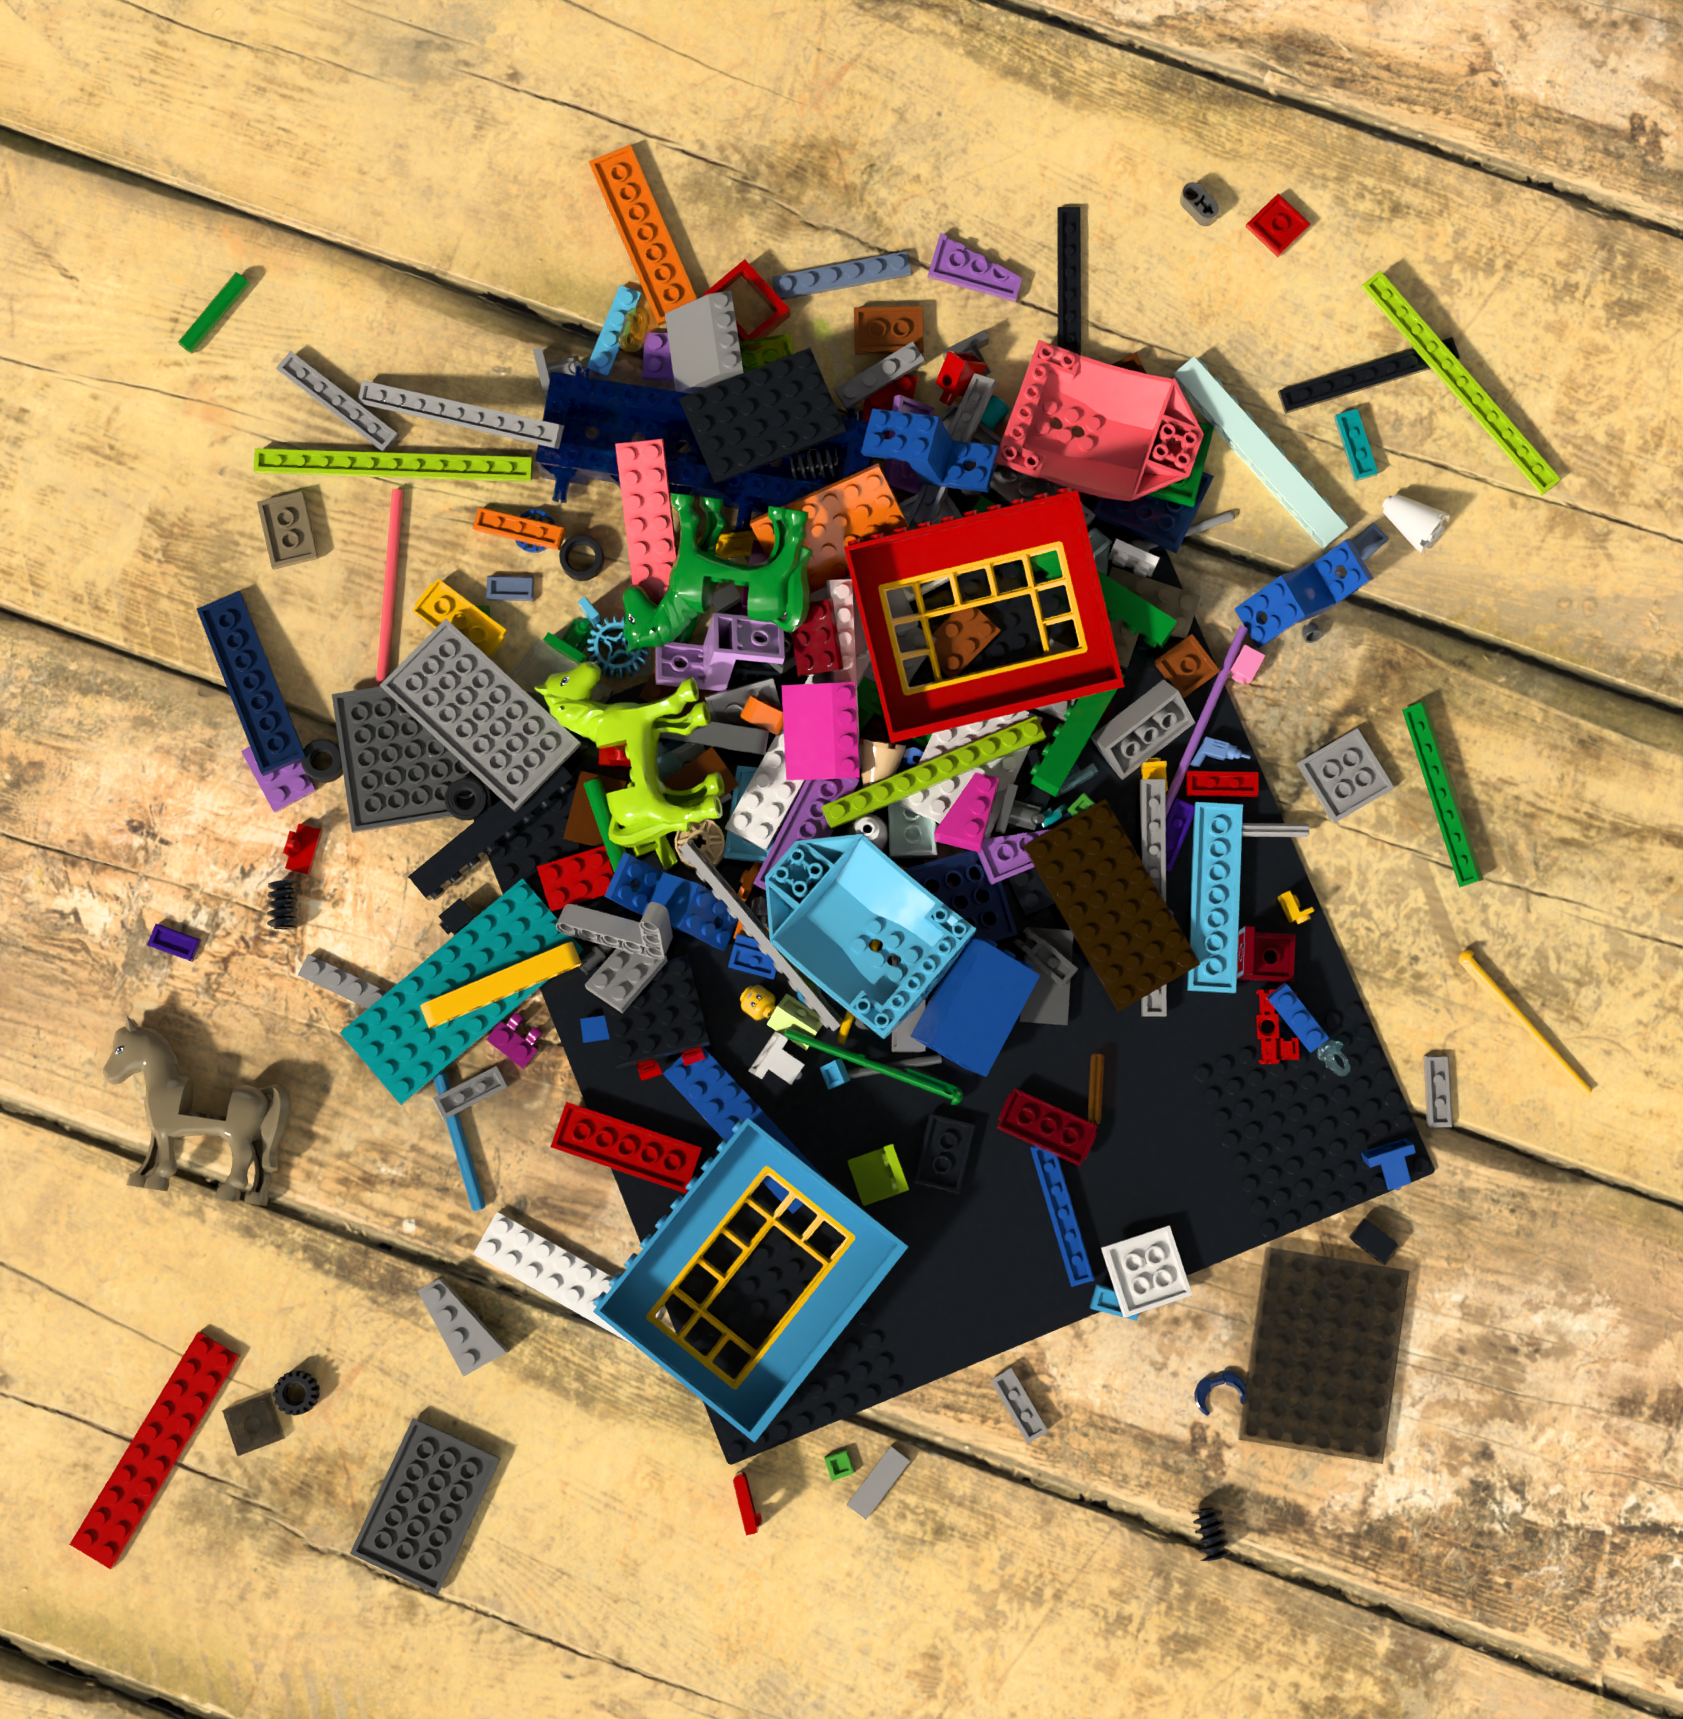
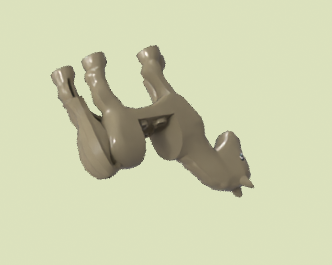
M126 1017V1026L115 1032L113 1051L103 1068V1074L105 1079L114 1085L123 1083L133 1074L143 1071L146 1084L144 1105L146 1118L151 1127V1141L147 1156L142 1166L136 1172L129 1174L126 1185L168 1191L169 1179L178 1169L174 1153L175 1139L186 1136H220L228 1142L231 1148L232 1168L225 1183L217 1189L215 1199L239 1202L241 1189L248 1185V1169L254 1161V1182L251 1189L245 1194L244 1203L267 1206L269 1200L267 1193L272 1183L271 1172L279 1170L276 1152L287 1130L291 1115L292 1102L285 1087L277 1083L262 1088L238 1084L233 1089L227 1117L210 1114V1119L206 1118L207 1114L191 1111L194 1094L193 1080L191 1077L185 1076L167 1039L156 1030L138 1026L134 1019ZM267 1094H271V1095H272V1100H271V1101H270V1098L267 1096Z

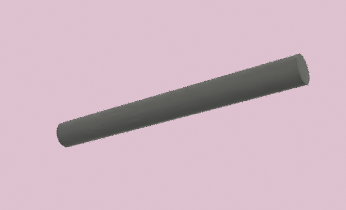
M940 1054L882 1064L903 1070L942 1063ZM867 1067L847 1069L850 1079L880 1074V1072Z

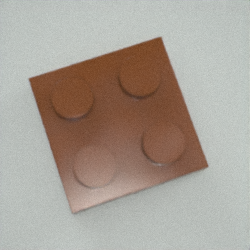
M1193 634L1154 661V664L1169 684L1179 691L1182 699L1220 672Z

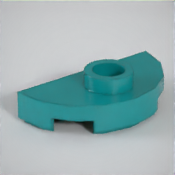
M1063 803L1054 810L1049 807L1041 814L1045 817L1044 822L1037 823L1035 831L1027 829L1028 832L1040 831L1060 819L1062 815L1068 812L1066 803Z

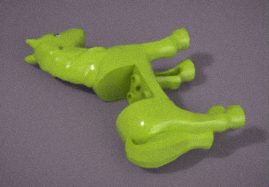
M590 661L583 662L568 672L551 674L544 685L534 686L536 691L544 695V699L550 709V714L557 719L561 726L583 737L590 738L596 742L597 748L627 744L625 752L631 762L630 777L632 782L635 783V787L606 794L609 810L612 814L608 831L609 840L624 847H636L651 843L672 831L690 832L692 829L691 822L700 823L706 819L721 818L722 806L718 796L724 794V783L719 772L708 774L703 783L684 791L673 790L667 787L659 776L657 755L660 734L677 733L688 736L694 733L697 726L710 724V712L705 701L695 704L691 712L684 717L675 719L662 717L668 714H679L687 702H694L699 699L698 685L693 677L682 680L678 689L672 695L645 704L634 702L603 704L591 701L593 690L601 679L602 671L599 666ZM619 824L625 826V828L620 829Z

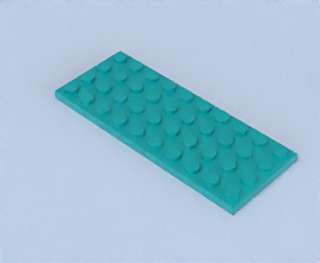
M522 878L351 1022L340 1034L398 1103L403 1105L550 979L433 1028L428 1027L420 1005L563 944L573 942L578 955L584 950L572 936L565 935L557 930L556 923L558 919Z

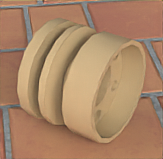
M706 819L700 823L691 822L692 829L687 833L677 831L675 849L681 862L689 869L697 871L692 863L688 864L680 854L682 851L679 848L690 838L693 842H698L699 838H703L706 845H702L699 849L714 867H717L723 860L726 842L720 827L712 820Z

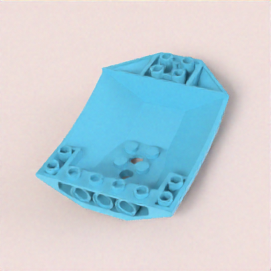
M864 834L795 841L765 876L770 943L815 984L883 1039L917 1009L949 971L976 932L975 927L916 882L867 839ZM875 939L883 943L882 949L877 952L869 948L870 942ZM892 955L899 956L901 958L900 964L897 966L889 965V957Z

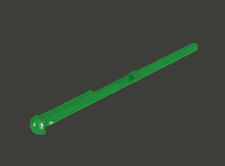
M790 1028L786 1029L784 1036L952 1099V1105L960 1103L963 1099V1092L959 1087L908 1068L904 1072L880 1062L865 1059L866 1055L853 1053Z

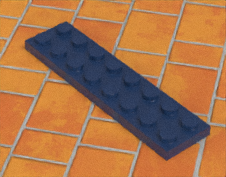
M238 591L197 608L198 615L260 773L265 776L307 758L242 593Z

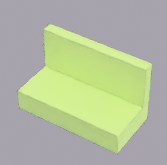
M788 994L778 1004L767 1023L769 1027L783 1036L786 1029L790 1028L813 1038L823 1026L819 1020L820 1015ZM790 1039L805 1050L809 1047L806 1044Z

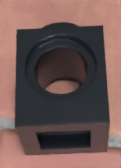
M459 898L438 916L442 920L439 925L448 935L451 932L456 935L477 916Z

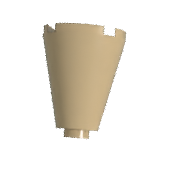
M859 738L862 789L895 776L906 745Z

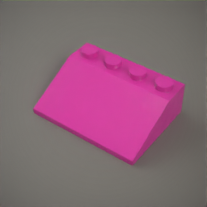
M855 682L782 685L786 780L860 778Z

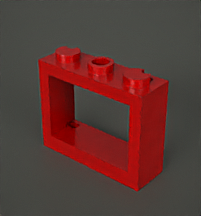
M744 259L703 293V296L723 292L742 276L775 312L750 334L736 321L740 347L744 346L750 351L790 317V309Z

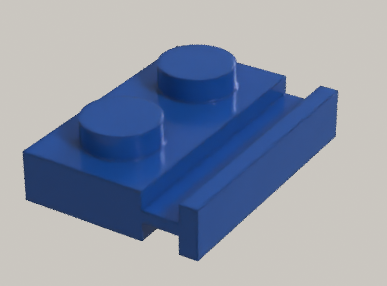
M737 933L728 967L774 980L777 971L773 965L774 960L769 954L765 955L761 952L757 945L758 941L754 937Z

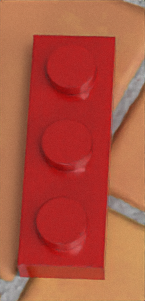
M1187 771V796L1257 797L1258 772Z

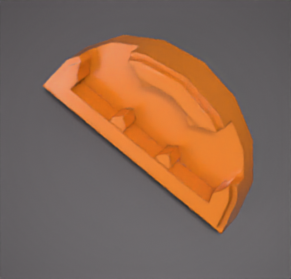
M755 862L750 871L745 870L739 882L742 883L738 896L744 903L754 887L753 883L763 863Z

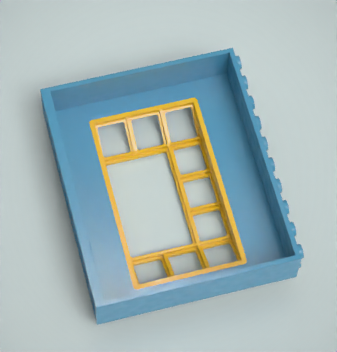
M747 1118L745 1121L740 1119L732 1129L735 1133L730 1140L725 1138L716 1150L720 1153L716 1158L712 1159L709 1157L701 1167L704 1173L698 1179L694 1176L686 1186V1189L689 1191L683 1198L679 1195L670 1206L673 1212L669 1217L664 1214L655 1225L658 1229L653 1236L649 1233L639 1245L643 1248L638 1255L633 1253L624 1264L627 1267L623 1274L618 1272L608 1285L612 1288L606 1294L603 1291L594 1301L593 1305L596 1308L593 1312L755 1442L908 1246ZM767 1175L789 1191L787 1197L774 1213H770L751 1197V1194ZM795 1198H798L817 1214L815 1220L801 1236L779 1220L781 1214ZM744 1203H748L767 1219L750 1243H746L727 1228V1224ZM823 1221L828 1222L846 1237L830 1258H826L807 1242L808 1238ZM775 1225L820 1261L823 1267L760 1347L755 1350L710 1314L707 1308L769 1229ZM720 1233L726 1235L743 1249V1252L725 1274L721 1273L703 1258L704 1253ZM697 1263L719 1280L701 1304H698L679 1289L680 1283ZM672 1294H675L694 1310V1314L679 1333H675L656 1318V1314ZM700 1317L705 1318L723 1333L707 1356H703L684 1340V1337ZM728 1340H732L751 1356L735 1379L729 1377L712 1362Z

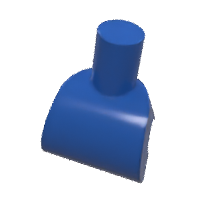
M917 744L910 745L904 752L899 768L906 765L913 768L918 766L920 761L916 760L914 756L922 757L925 749Z

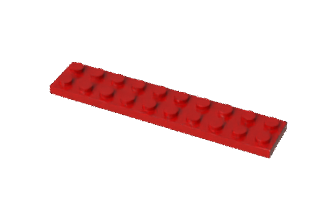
M197 1332L69 1545L110 1570L113 1569L240 1358L239 1354L204 1333Z

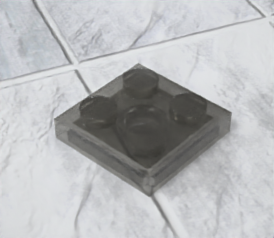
M270 1392L222 1410L237 1456L285 1439Z

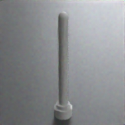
M1227 512L1190 525L1185 537L1232 521L1234 514ZM1136 539L1129 542L1130 545L1146 552L1158 547V545L1144 539Z

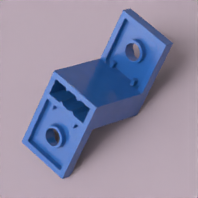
M872 409L861 453L863 456L908 461L922 484L988 493L999 448L996 445L953 440L941 419L937 416ZM888 431H896L892 439L887 440L884 438ZM969 462H976V467L973 470H965Z
M1349 538L1314 563L1279 576L1236 607L1235 611L1243 625L1248 628V633L1256 647L1261 648L1293 625L1328 611L1374 578ZM1341 565L1344 566L1347 571L1346 576H1343L1340 573ZM1262 611L1267 615V622H1264L1261 618Z
M623 853L605 894L606 898L643 916L648 903L656 902L662 904L668 910L671 928L688 933L722 951H725L738 921V918L735 919L729 914L726 903L723 900H718L708 888L698 883L661 872L627 853ZM635 879V884L631 889L630 884ZM718 916V921L716 925H714V920Z

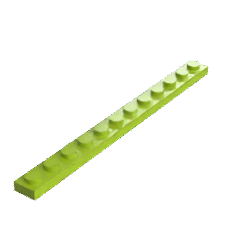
M1379 270L1361 286L1365 293L1537 492L1542 496L1561 480L1559 476L1385 275Z
M255 448L253 471L262 474L532 482L533 459L532 457Z

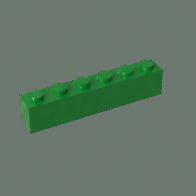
M1117 689L1076 698L1078 700L1076 705L1070 704L1063 716L1067 718L1064 725L1059 723L1053 733V736L1056 737L1053 744L1048 742L1042 752V755L1045 756L1042 763L1037 761L1031 771V774L1034 775L1031 784L1056 797Z

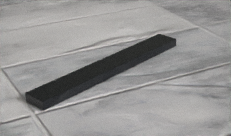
M1058 207L1057 347L1081 355L1080 207Z
M1453 337L1441 340L1459 361L1460 356ZM1412 349L1279 390L1278 395L1284 412L1287 414L1431 368L1416 350Z

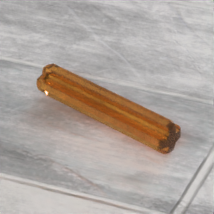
M1092 1054L1090 1063L1088 1122L1095 1125L1101 1123L1104 1055Z

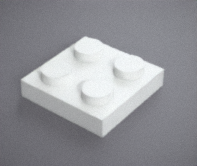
M1116 539L1109 555V559L1112 560L1114 565L1122 568L1127 566L1133 569L1135 574L1146 577V575L1151 577L1159 560V557Z

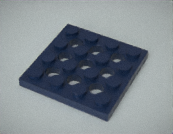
M968 850L903 870L925 889L928 880L935 882L936 891L931 894L963 919L971 922L972 926L976 928V932L971 938L976 935L982 939L987 938L996 942L1018 935L1002 882L990 884L976 851ZM971 867L979 871V878L977 880H973L969 876ZM949 874L956 875L958 879L955 887L949 885L947 881ZM978 890H982L986 894L984 903L976 899V892ZM957 896L962 897L965 901L963 909H958L954 904ZM986 912L990 913L993 917V923L990 926L986 925L983 921V915Z

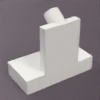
M774 1032L749 1072L762 1079L769 1069L789 1084H792L795 1079L801 1078V1069L804 1064L782 1050L788 1039L782 1034Z

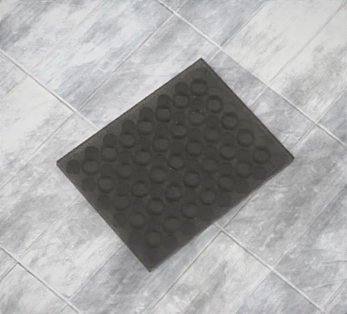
M1265 1247L1238 1440L1383 1464L1410 1271Z

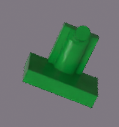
M582 618L580 622L575 619L562 639L548 632L543 640L547 646L578 665L583 662H589L588 657L581 652L587 645V640L592 637L590 633L592 629L589 628L590 620Z

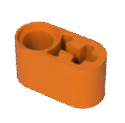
M750 694L740 717L773 734L780 735L784 728L783 708Z

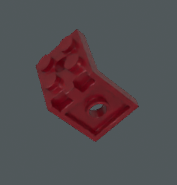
M1245 926L1238 931L1236 980L1294 982L1295 934L1255 932V927ZM1266 951H1272L1276 954L1275 963L1269 964L1265 962L1264 953Z

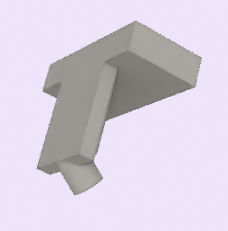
M542 347L533 349L545 399L554 398L552 386L579 380L577 371L582 367L579 361L574 362L572 357L546 364Z

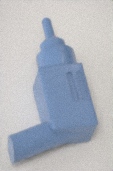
M1205 737L1190 765L1200 767L1206 756L1219 760H1224L1225 758L1233 760L1234 758L1239 759L1241 757L1250 759L1251 756L1243 754L1241 750L1237 749V746Z

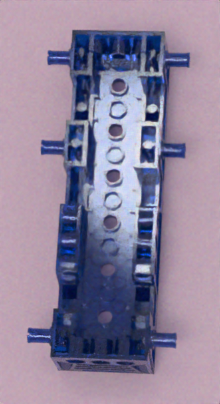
M580 365L576 366L575 375L551 372L542 421L564 426L559 449L538 445L535 459L542 478L556 481L552 500L559 503L560 498L561 503H566L570 483L588 485L589 479L614 482L621 489L616 443L632 442L633 437L636 435L643 436L645 440L663 438L670 498L671 493L723 499L724 507L738 509L735 529L741 531L743 522V531H750L752 512L768 513V506L782 507L871 467L872 457L863 456L861 453L869 421L861 420L863 411L857 409L856 418H854L855 408L848 409V418L840 417L846 429V434L813 446L818 448L822 456L825 448H828L830 454H833L834 447H836L839 468L836 477L833 478L830 471H828L826 479L818 474V479L814 480L812 474H809L808 481H805L802 475H800L799 480H796L792 476L790 456L782 459V465L779 467H772L768 464L715 485L679 401V398L691 393L589 378L590 368L583 366L582 370ZM596 428L599 434L596 438L591 439L586 436L587 430ZM682 442H687L691 446L690 450L686 453H681L677 449L678 445Z

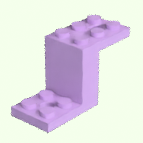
M713 613L704 645L671 642L656 648V685L679 687L682 680L693 677L696 680L698 689L726 690L736 659L783 664L785 659L784 630L772 622L754 621L749 619L748 616ZM754 637H762L766 642H757ZM681 662L685 667L678 668L674 663Z

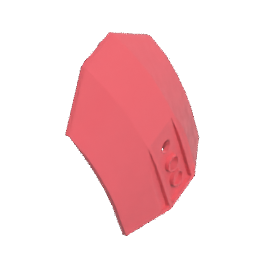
M1038 340L1005 428L996 463L1065 488L1071 487L1072 490H1078L1079 492L1108 499L1133 501L1189 477L1204 434L1175 378L1170 379L1120 368ZM1058 420L1062 424V428H1052L1050 421ZM1075 426L1081 427L1084 430V436L1075 437L1072 434V428Z

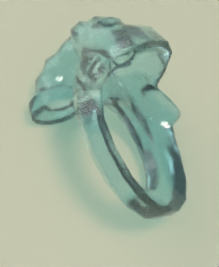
M1331 1040L1321 1044L1317 1052L1319 1060L1325 1061L1326 1068H1331L1337 1075L1346 1076L1350 1071V1065L1346 1056L1340 1051L1343 1043ZM1334 1054L1342 1058L1345 1069L1336 1063Z

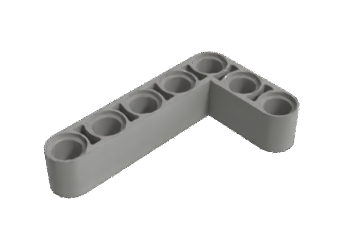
M656 902L648 903L640 922L573 904H566L556 923L557 930L565 935L658 960L665 957L673 938L668 910L665 906Z

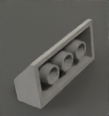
M1163 679L1090 737L1100 754L1123 780L1146 762V759L1154 756L1191 727L1195 721L1179 691Z

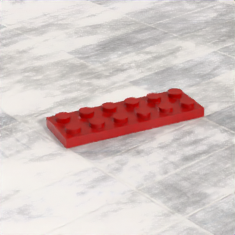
M566 1102L550 1146L551 1148L686 1194L688 1191L686 1186L692 1180L702 1150L701 1147Z

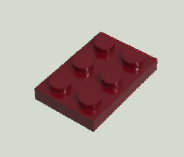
M833 599L810 602L807 618L800 627L791 632L798 677L843 669Z

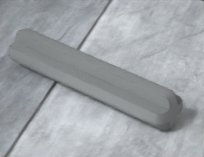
M1242 823V836L1307 837L1309 835V824Z

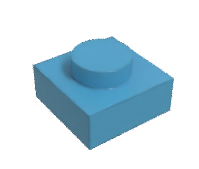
M841 1058L820 1067L829 1090L850 1081Z

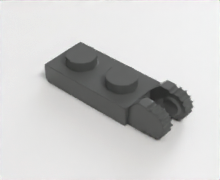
M1025 928L1023 933L1028 939L1036 943V946L1030 950L1018 939L1013 942L1014 945L1063 988L1078 968L1043 938L1040 939L1030 929Z

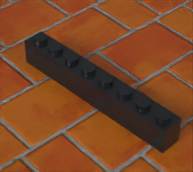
M561 765L516 812L501 799L410 874L408 878L428 901L431 899L437 900L445 893L444 889L449 884L455 885L463 878L462 874L466 870L476 868L482 862L481 858L484 855L494 853L500 847L499 843L505 838L509 840L518 832V827L523 823L527 825L536 818V812L541 808L545 810L550 807L555 801L553 798L559 793L563 795L573 787V777Z

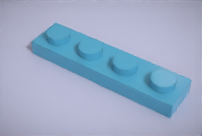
M622 285L619 286L587 365V371L609 378L641 299V292Z

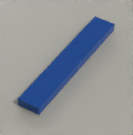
M1036 1146L1030 1147L1070 1285L1073 1287L1094 1281L1059 1158Z

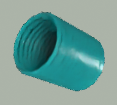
M992 395L980 422L991 431H994L1001 420L1010 412L1009 406L999 397Z

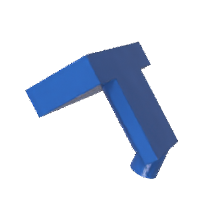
M1407 1138L1361 1152L1363 1161L1370 1168L1381 1164L1388 1190H1400L1402 1186L1411 1183L1405 1156L1416 1152L1413 1143Z

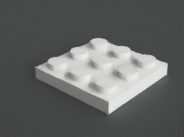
M1170 1226L1101 1248L1124 1318L1192 1296Z

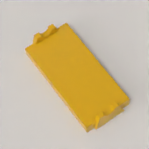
M437 579L435 583H431L412 610L414 614L434 629L447 619L489 659H493L497 650L504 645V637L508 633L505 628L440 579Z

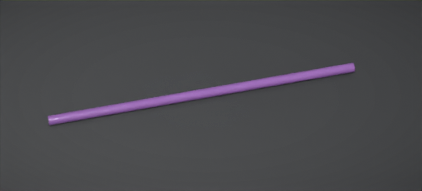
M1240 625L1166 794V818L1248 631V628Z

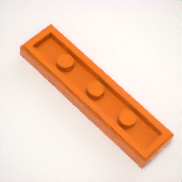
M483 507L478 508L472 528L478 532L558 551L561 549L566 528Z

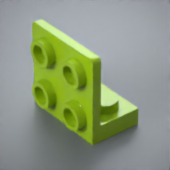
M893 1144L848 1161L864 1206L909 1190Z

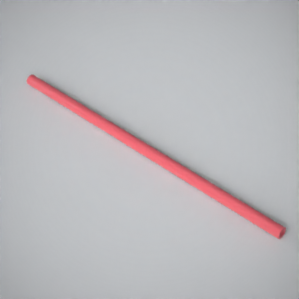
M392 489L376 687H380V684L389 675L404 491L401 489Z

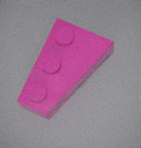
M975 772L935 830L934 840L981 853L999 788V778Z

